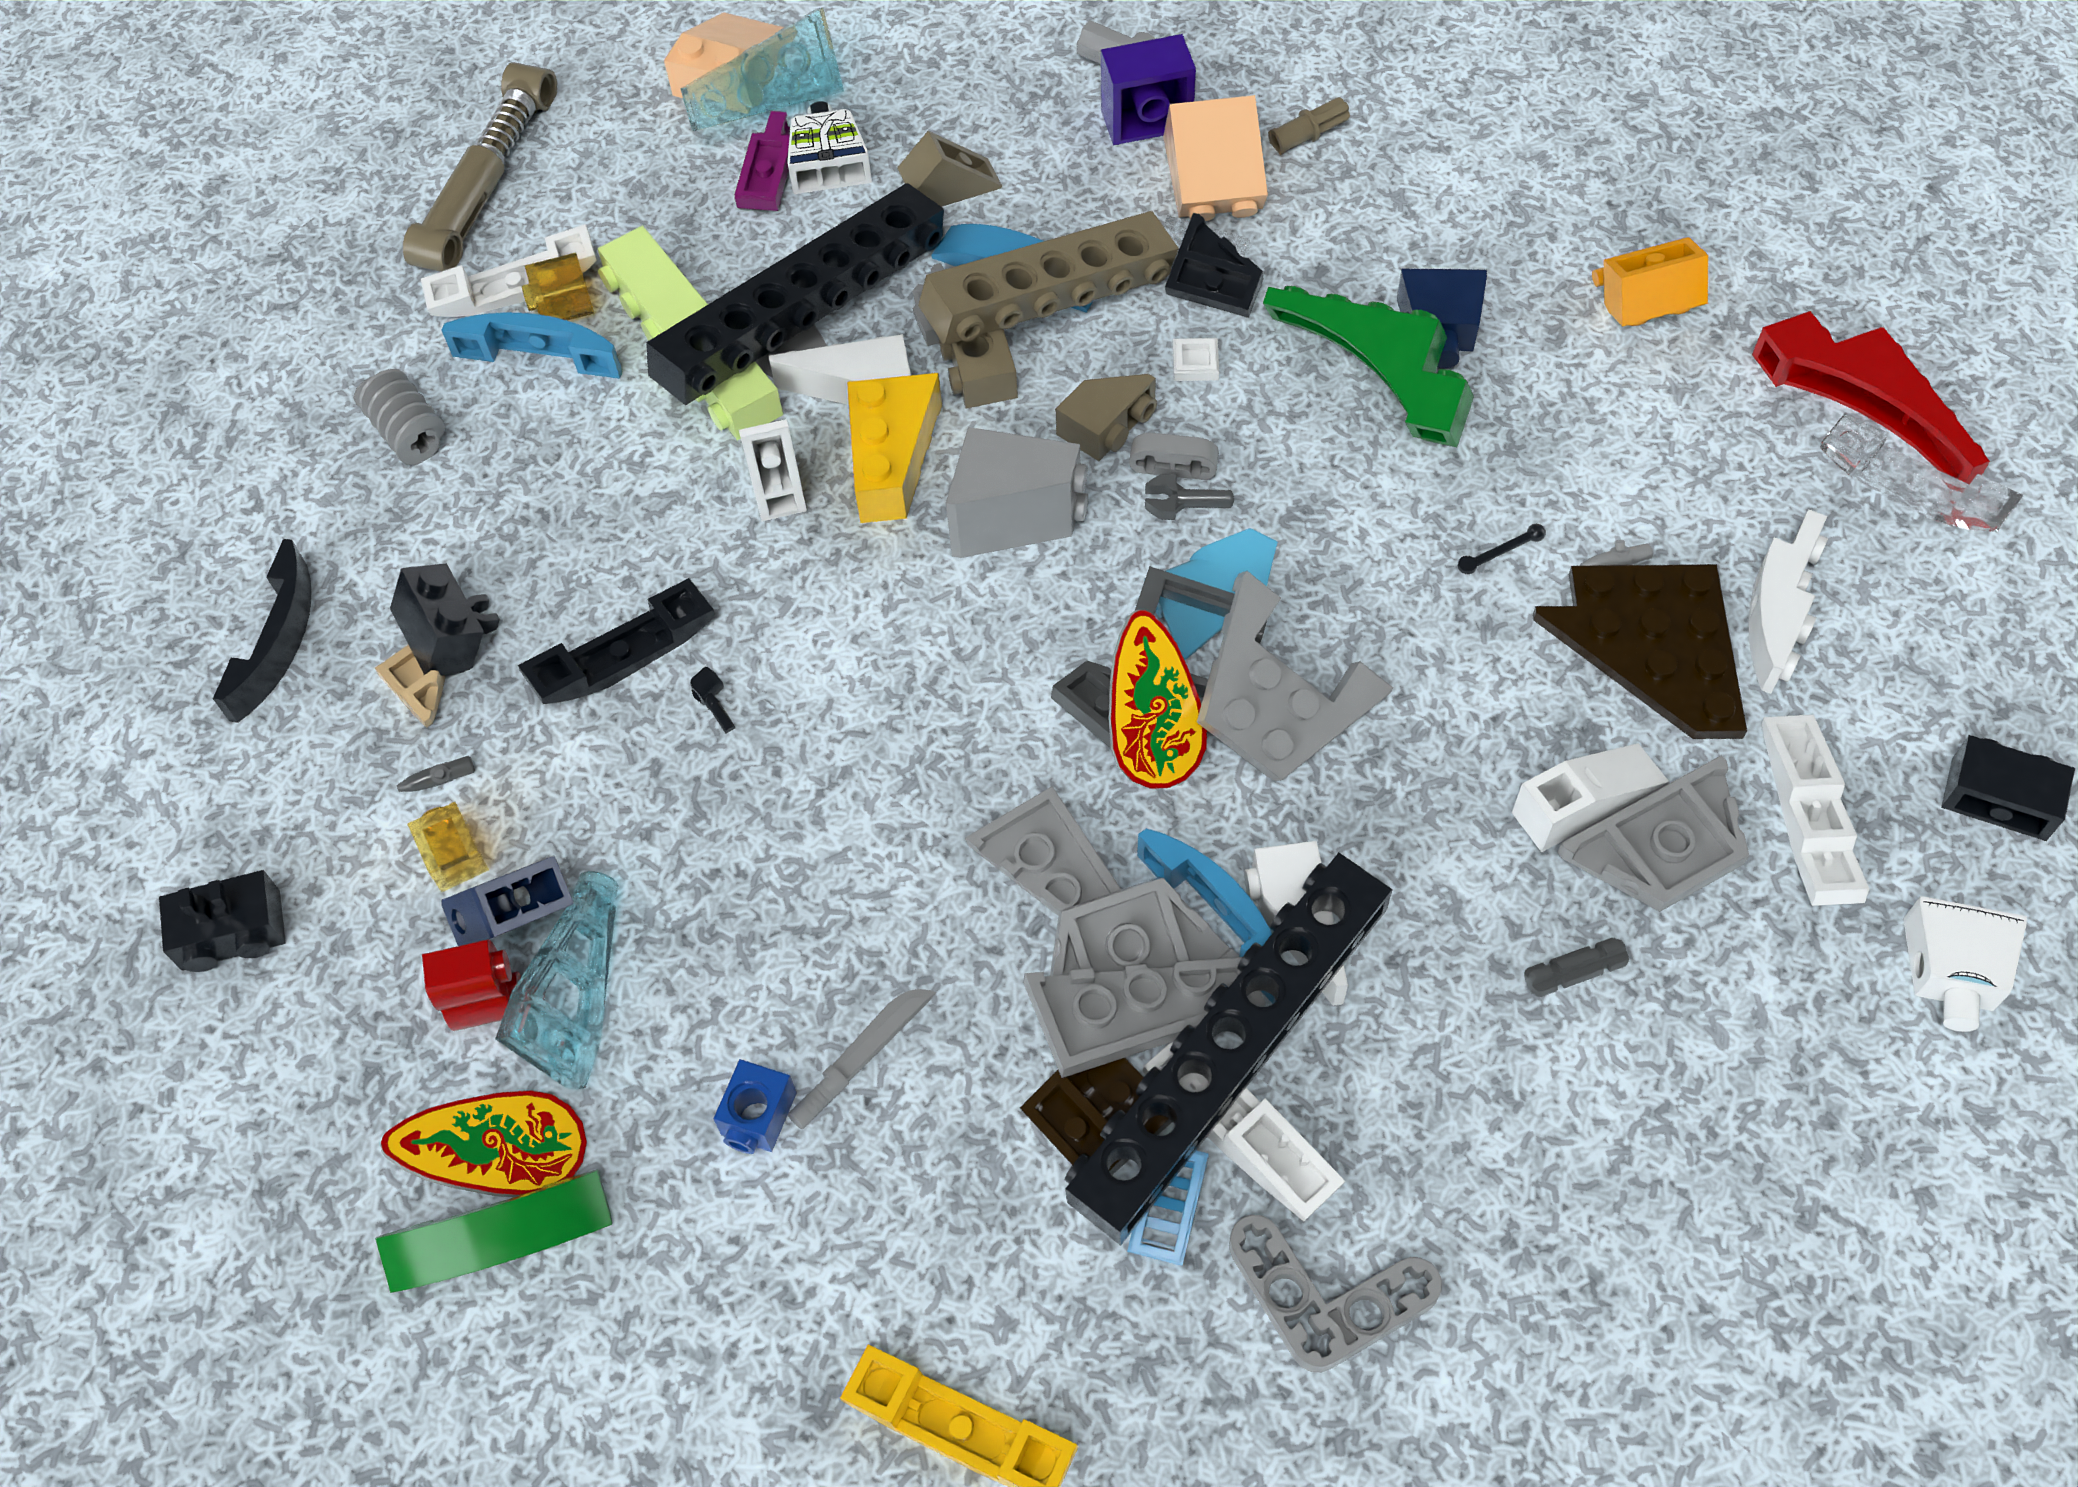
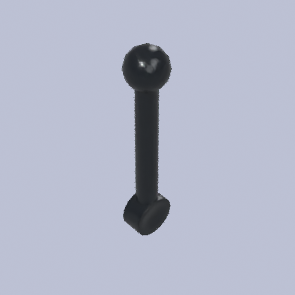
M1532 524L1526 533L1476 557H1461L1458 561V569L1463 574H1472L1476 571L1477 566L1529 541H1541L1546 535V530L1541 524Z

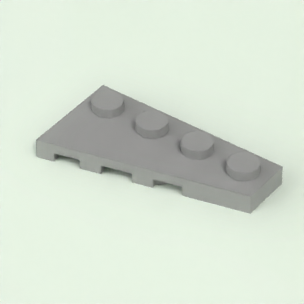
M1242 957L1176 962L1175 967L1150 969L1147 968V964L1125 966L1123 971L1094 973L1093 968L1075 969L1070 971V975L1044 976V972L1025 973L1023 983L1061 1078L1174 1042L1180 1032L1189 1024L1196 1028L1208 1013L1204 1010V1006L1215 989L1222 983L1229 987L1241 973L1237 967ZM1260 990L1254 991L1247 996L1254 1005L1265 1007L1266 1002Z

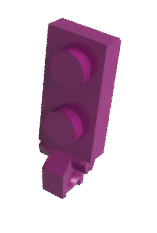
M770 111L765 132L751 134L734 194L737 208L778 211L789 172L790 127H788L786 119L787 112Z

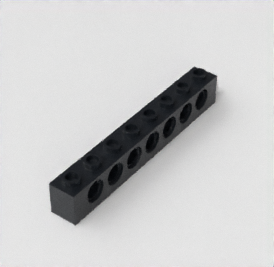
M905 183L647 341L648 376L685 406L700 396L710 393L717 385L734 374L743 372L759 358L777 350L784 342L798 333L810 329L823 317L834 310L841 309L848 301L864 291L874 288L878 282L895 271L902 270L909 262L923 253L936 248L943 237L944 208L909 183Z
M1338 852L1327 867L1319 863L1312 870L1302 887L1306 891L1303 897L1295 906L1288 902L1281 908L1271 923L1270 929L1274 932L1263 946L1255 942L1246 951L1237 967L1241 973L1229 987L1222 983L1215 989L1204 1006V1010L1208 1012L1196 1028L1189 1024L1180 1032L1170 1048V1052L1174 1055L1162 1070L1156 1066L1153 1067L1144 1076L1135 1092L1139 1098L1129 1111L1125 1113L1119 1109L1104 1126L1100 1134L1104 1141L1090 1157L1088 1154L1083 1153L1067 1172L1064 1179L1068 1183V1186L1065 1188L1067 1203L1120 1246L1387 911L1393 889ZM1319 911H1330L1336 914L1340 921L1336 924L1326 925L1316 920L1314 914ZM1289 950H1296L1303 953L1307 957L1308 962L1297 966L1291 965L1282 959L1281 954ZM1254 991H1266L1275 998L1276 1002L1267 1007H1259L1251 1003L1247 996ZM1229 1031L1237 1034L1243 1043L1234 1049H1224L1218 1046L1213 1038L1221 1032ZM1197 1073L1208 1080L1209 1086L1200 1092H1190L1184 1089L1179 1081L1187 1074ZM1161 1115L1172 1120L1175 1128L1167 1135L1157 1136L1148 1132L1144 1124L1151 1117ZM1119 1159L1133 1160L1140 1167L1139 1173L1129 1180L1116 1179L1108 1170Z

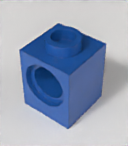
M739 1059L713 1118L721 1136L725 1137L723 1142L726 1145L746 1154H754L756 1148L769 1152L773 1151L797 1094L791 1076ZM756 1103L767 1105L766 1110L760 1117L753 1120L741 1118L742 1113L748 1106Z

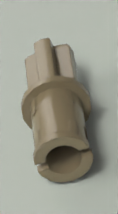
M1337 97L1311 111L1303 109L1299 112V117L1268 132L1270 144L1282 155L1310 139L1312 142L1319 140L1320 134L1349 119V106L1341 97Z

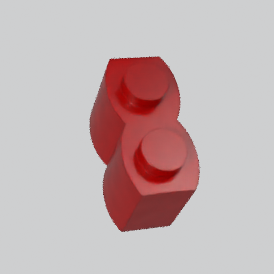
M490 939L422 954L426 993L434 1008L442 1012L448 1027L452 1031L518 1017L517 1004L525 1002L522 978L518 971L511 972L506 951L504 949L497 951Z

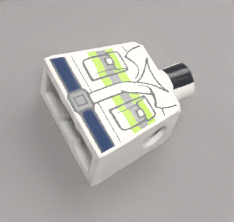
M818 101L809 106L807 115L795 116L791 119L788 168L793 194L872 183L868 151L851 111L846 109L832 111L830 104Z

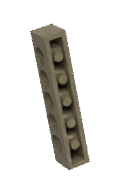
M1148 211L927 274L918 306L943 345L961 340L970 341L987 332L997 329H1009L1020 322L1037 317L1045 318L1063 309L1073 306H1085L1096 299L1110 295H1121L1129 289L1146 284L1160 283L1170 274L1179 247L1154 212Z

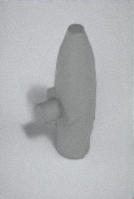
M1616 540L1615 547L1611 548L1610 551L1595 555L1581 563L1580 566L1633 565L1640 561L1652 559L1653 550L1648 543L1627 547L1624 540Z

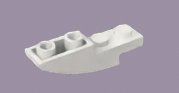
M1809 509L1792 544L1775 537L1773 538L1762 561L1752 592L1748 624L1750 651L1762 691L1770 694L1779 679L1786 682L1790 680L1801 656L1792 651L1795 642L1805 644L1817 618L1808 614L1816 595L1806 592L1813 573L1807 572L1804 569L1807 562L1816 565L1824 550L1828 538L1819 534L1827 516Z

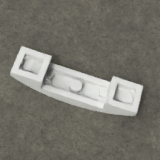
M586 224L545 237L547 251L468 276L463 266L460 265L421 278L428 312L431 316H471L541 298L559 290L582 275L597 261Z

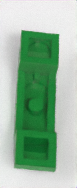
M598 1169L544 1185L540 1190L435 1222L429 1220L380 1235L375 1240L390 1293L441 1282L503 1264L590 1234L612 1225L613 1222Z

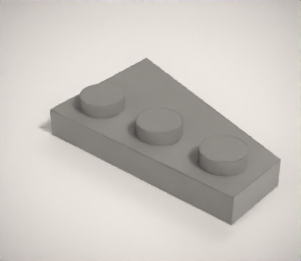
M1053 786L965 837L970 848L1058 916L1060 910L1121 890Z

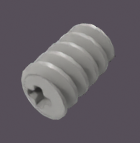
M399 369L380 371L373 377L364 380L356 388L353 396L356 405L369 418L373 427L387 441L389 447L396 453L400 461L407 465H418L436 454L440 446V439L444 434L445 425L443 420L435 414L432 406L426 403L424 396L418 393L415 385L409 382L404 372Z

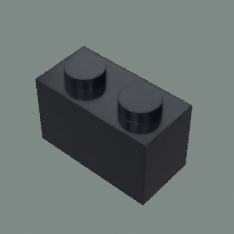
M1968 735L1952 758L1941 808L2047 841L2066 818L2075 768L2055 762L2047 756L2032 755L2003 746L1998 741Z

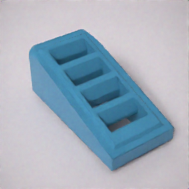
M1196 1150L1184 1165V1167L1193 1169L1191 1180L1176 1176L1169 1184L1171 1187L1188 1191L1186 1202L1160 1196L1154 1203V1206L1183 1213L1181 1223L1178 1224L1148 1216L1149 1210L1132 1231L1127 1252L1183 1266L1208 1164V1153ZM1145 1227L1178 1235L1176 1245L1171 1246L1144 1239ZM1142 1242H1146V1243H1149V1244H1153V1245L1161 1246V1247H1164V1248L1172 1249V1250H1174V1252H1173V1251H1169V1250H1165V1249H1161V1248H1157V1247H1153V1246H1150V1245L1142 1244Z

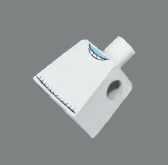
M1920 896L1904 916L1915 996L1944 1001L1943 1024L1946 1028L1961 1032L1978 1029L1980 1009L1994 1011L2010 994L2018 966L2027 916Z

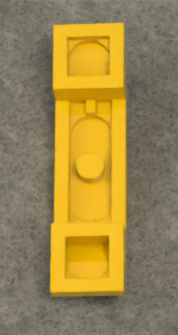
M869 1344L840 1397L844 1403L882 1425L1007 1487H1061L1079 1448L1076 1443L1028 1420L1023 1419L1020 1422L924 1376L919 1368Z

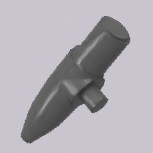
M468 755L417 772L396 786L399 792L420 791L472 774L475 769L472 759Z

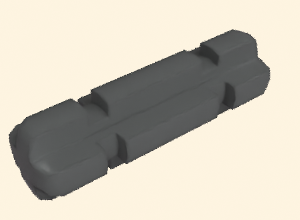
M1609 938L1596 943L1595 948L1591 949L1587 946L1551 959L1548 965L1540 963L1525 970L1524 977L1531 994L1543 997L1556 992L1559 985H1562L1565 989L1603 975L1605 968H1608L1611 972L1625 967L1629 962V956L1622 940Z

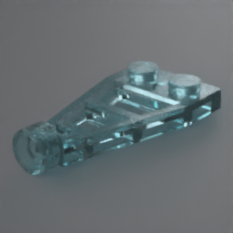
M586 871L579 875L573 891L572 900L574 904L566 907L514 987L495 1038L499 1043L565 1088L575 1090L586 1088L601 1042L616 913L614 902L619 890L618 883L612 877L596 871ZM575 930L590 940L587 967L566 953V948ZM557 973L578 987L579 999L577 1015L574 1021L545 1001L546 990Z

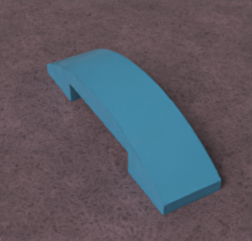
M959 224L949 228L931 256L932 259L952 266H959L1040 243L1043 240L998 226ZM1093 301L1085 306H1073L1071 308L1087 313Z
M488 313L444 323L441 329L452 357L494 362L499 349L573 358L577 372L580 374L620 379L622 375L621 365L612 343L586 327L560 318L531 313Z
M1147 828L1138 834L1137 856L1157 878H1164L1173 889L1186 880L1244 942L1241 945L1239 957H1243L1255 942L1263 946L1272 935L1271 930L1251 898L1225 870L1195 848L1166 834ZM1261 991L1272 1004L1276 1002L1270 993Z

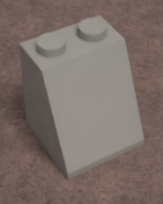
M968 427L946 500L952 557L964 558L1072 537L1076 521L1084 522L1088 507V494L1084 493L1088 465L1081 464L1080 444Z

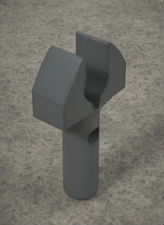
M1160 474L1145 484V494H1166L1169 496V498L1164 500L1145 498V509L1161 520H1175L1176 513L1183 508H1231L1234 503V494L1231 490L1184 489L1176 482L1177 474Z

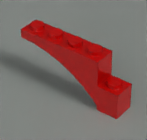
M1811 311L1762 328L1752 356L1775 387L1785 384L1829 398L1865 415L1893 432L1917 450L1945 477L1958 493L1975 488L1990 460L1986 457L1982 447L1971 438L1960 424L1955 413L1944 404L1933 390L1928 379L1918 371L1906 356L1902 346L1895 342L1884 327L1835 343L1829 330L1820 324Z

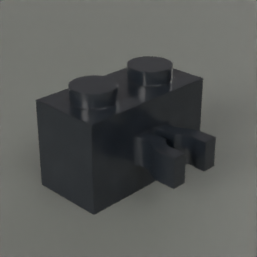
M447 563L400 569L390 610L424 675L431 670L439 671L440 675L443 676L463 673L472 669L483 634L497 630L500 621L497 613L480 614L487 610L489 604L486 594L474 595L466 600Z
M264 870L221 881L215 880L205 885L194 888L188 887L180 889L178 892L159 896L163 952L181 971H208L216 967L218 961L237 956L242 958H258L266 955L271 947L286 944L280 890Z

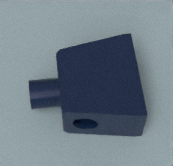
M1401 269L1397 292V303L1400 312L1410 314L1412 310H1423L1432 313L1440 320L1447 336L1437 366L1438 368L1447 369L1457 365L1460 360L1459 351H1474L1482 313L1487 270Z
M555 855L441 900V906L458 946L494 938L574 904ZM522 886L527 889L530 895V903L524 906H520L514 898V890Z

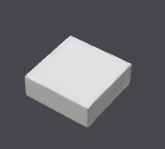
M1218 338L1173 339L1174 381L1219 380Z

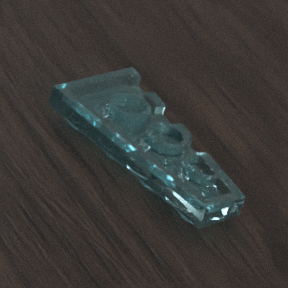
M824 8L813 10L805 15L804 18L784 27L770 38L742 52L741 55L727 63L721 64L680 88L692 131L706 129L844 92Z

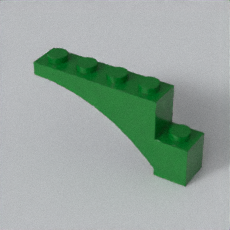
M1285 286L1284 290L1268 287L1263 305L1272 319L1302 328L1328 339L1353 354L1375 372L1395 394L1407 412L1405 423L1413 437L1433 443L1458 447L1474 395L1468 381L1461 374L1446 369L1438 370L1435 373L1447 339L1442 324L1435 315L1423 310H1412L1410 314L1394 311L1392 307L1381 302L1373 301L1369 302L1368 305L1352 303L1348 298L1332 293L1327 294L1326 297L1310 295L1306 290L1296 286Z

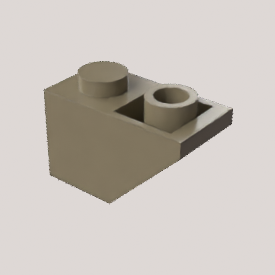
M1150 374L1084 380L1055 408L1056 435L1069 443L1080 444V450L1097 461H1100L1110 450L1117 452L1126 442L1129 431L1138 422L1145 423L1153 415L1157 406V400L1155 399L1156 378Z

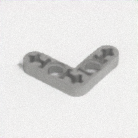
M1262 1215L1243 1217L1234 1225L1230 1234L1229 1250L1235 1264L1294 1360L1302 1368L1310 1372L1322 1373L1334 1368L1428 1312L1436 1304L1442 1291V1279L1435 1266L1423 1258L1409 1257L1397 1262L1326 1304L1282 1233L1270 1219ZM1250 1230L1256 1237L1265 1234L1269 1238L1265 1243L1264 1250L1272 1265L1279 1257H1282L1285 1261V1264L1272 1267L1261 1279L1255 1273L1263 1270L1264 1263L1254 1249L1247 1252L1241 1249L1245 1244V1232ZM1409 1272L1414 1279L1424 1276L1428 1281L1423 1291L1425 1298L1420 1300L1415 1293H1409L1399 1299L1396 1307L1403 1313L1396 1316L1389 1297L1378 1287L1386 1285L1390 1296L1403 1287L1406 1281L1405 1273ZM1279 1279L1294 1281L1302 1292L1301 1302L1292 1308H1282L1276 1305L1271 1300L1269 1294L1271 1284ZM1367 1300L1375 1303L1382 1314L1381 1325L1373 1330H1363L1357 1327L1350 1317V1307L1355 1302ZM1309 1307H1313L1317 1313L1309 1315L1308 1323L1314 1333L1318 1336L1327 1333L1332 1339L1326 1349L1328 1356L1323 1358L1317 1351H1311L1307 1354L1303 1349L1308 1335L1300 1321L1293 1329H1290L1286 1322L1300 1318Z

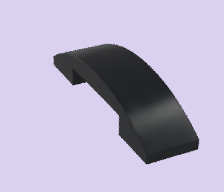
M282 540L266 578L275 590L277 597L250 659L231 657L214 694L213 700L230 722L239 723L255 710L274 690L294 660L304 637L311 608V580L307 564L293 540Z
M688 578L648 598L649 611L569 652L560 643L519 664V671L543 704L559 703L584 697L613 686L684 644L715 615L714 609L691 579Z

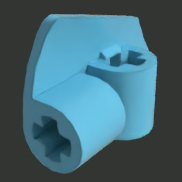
M1249 528L1202 547L1191 556L1190 561L1165 571L1234 594L1235 592L1232 591L1234 581L1239 573L1245 571L1251 573L1267 586L1278 541ZM1161 596L1156 608L1158 617L1165 619L1171 636L1177 643L1184 660L1193 655L1222 630L1225 618Z

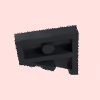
M1193 213L1165 285L1166 295L1249 318L1263 282V271L1249 258L1242 257L1224 236L1220 238L1211 230L1200 214Z

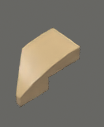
M407 645L375 667V670L412 714L428 728L433 724L438 710L445 675L441 676L439 671L431 670L424 675L409 645Z

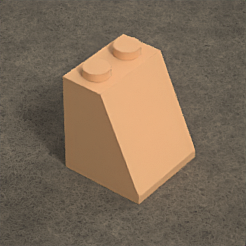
M1255 95L1170 104L1163 139L1179 218L1190 217L1191 220L1192 214L1197 213L1205 221H1209L1215 217V214L1232 212L1233 217L1244 218L1255 215L1258 209H1263L1268 192Z

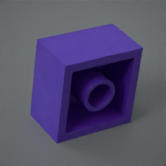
M1183 34L1101 49V113L1113 146L1163 136L1169 105L1195 101L1196 67Z

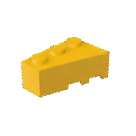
M939 373L849 381L847 386L854 487L860 523L907 519L921 475L923 460L931 443L934 425L942 408Z

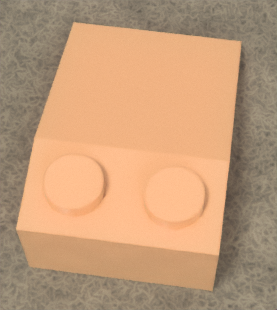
M723 12L683 32L664 59L672 95L746 114L794 38L796 31Z

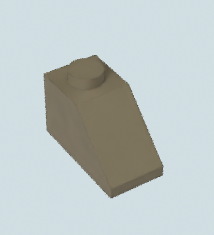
M931 131L925 133L897 167L904 183H909L941 207L1002 188V184L988 158Z

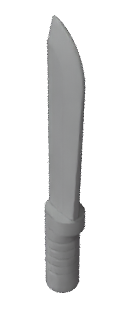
M926 989L910 990L888 1003L834 1064L830 1065L822 1073L824 1079L788 1113L790 1120L798 1128L804 1129L849 1084V1081L932 999L936 992Z

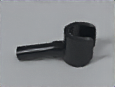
M709 667L702 668L690 680L692 695L702 705H706L726 734L736 727L720 704V701L715 697L724 688L723 682Z

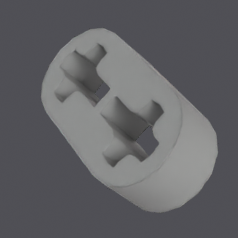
M1143 433L1133 439L1129 464L1137 473L1151 475L1177 474L1176 477L1209 480L1215 476L1217 471L1219 450L1213 442L1204 438Z

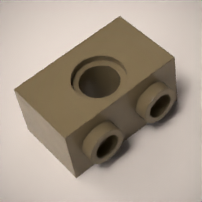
M1004 329L981 334L970 341L961 340L948 345H943L939 338L943 361L952 360L954 366L948 368L953 395H962L965 409L1018 398L1016 369Z

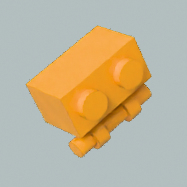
M1690 237L1604 259V267L1592 271L1594 285L1596 287L1604 285V304L1608 312L1622 327L1641 325L1649 319L1667 314H1683L1689 311L1690 308L1708 304V254Z

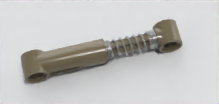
M511 62L506 66L501 80L503 98L495 110L496 113L492 115L491 121L487 123L486 129L482 131L477 144L466 149L422 224L413 223L407 229L403 241V255L407 264L439 272L458 265L463 255V241L505 171L504 162L505 157L510 154L509 149L513 148L515 145L514 141L519 139V133L524 130L523 125H526L529 122L528 120L538 110L548 111L557 95V79L554 71Z

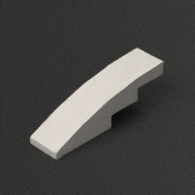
M1814 715L1763 717L1761 725L1791 849L1811 905L1865 903L1870 888L1853 852L1857 834L1841 801L1845 782Z
M1173 1042L1169 1043L1144 1065L1142 1072L1145 1075L1155 1066L1160 1070L1163 1069L1174 1055L1170 1052ZM1197 1073L1187 1074L1179 1081L1180 1085L1190 1092H1200L1209 1086L1208 1080ZM1247 1088L1207 1136L1234 1163L1302 1221L1309 1218L1345 1183V1180L1266 1098L1260 1102Z

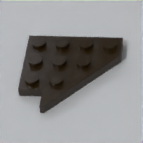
M1717 564L1571 566L1568 575L1573 606H1535L1533 621L1690 738L1743 739L1746 735L1747 726Z

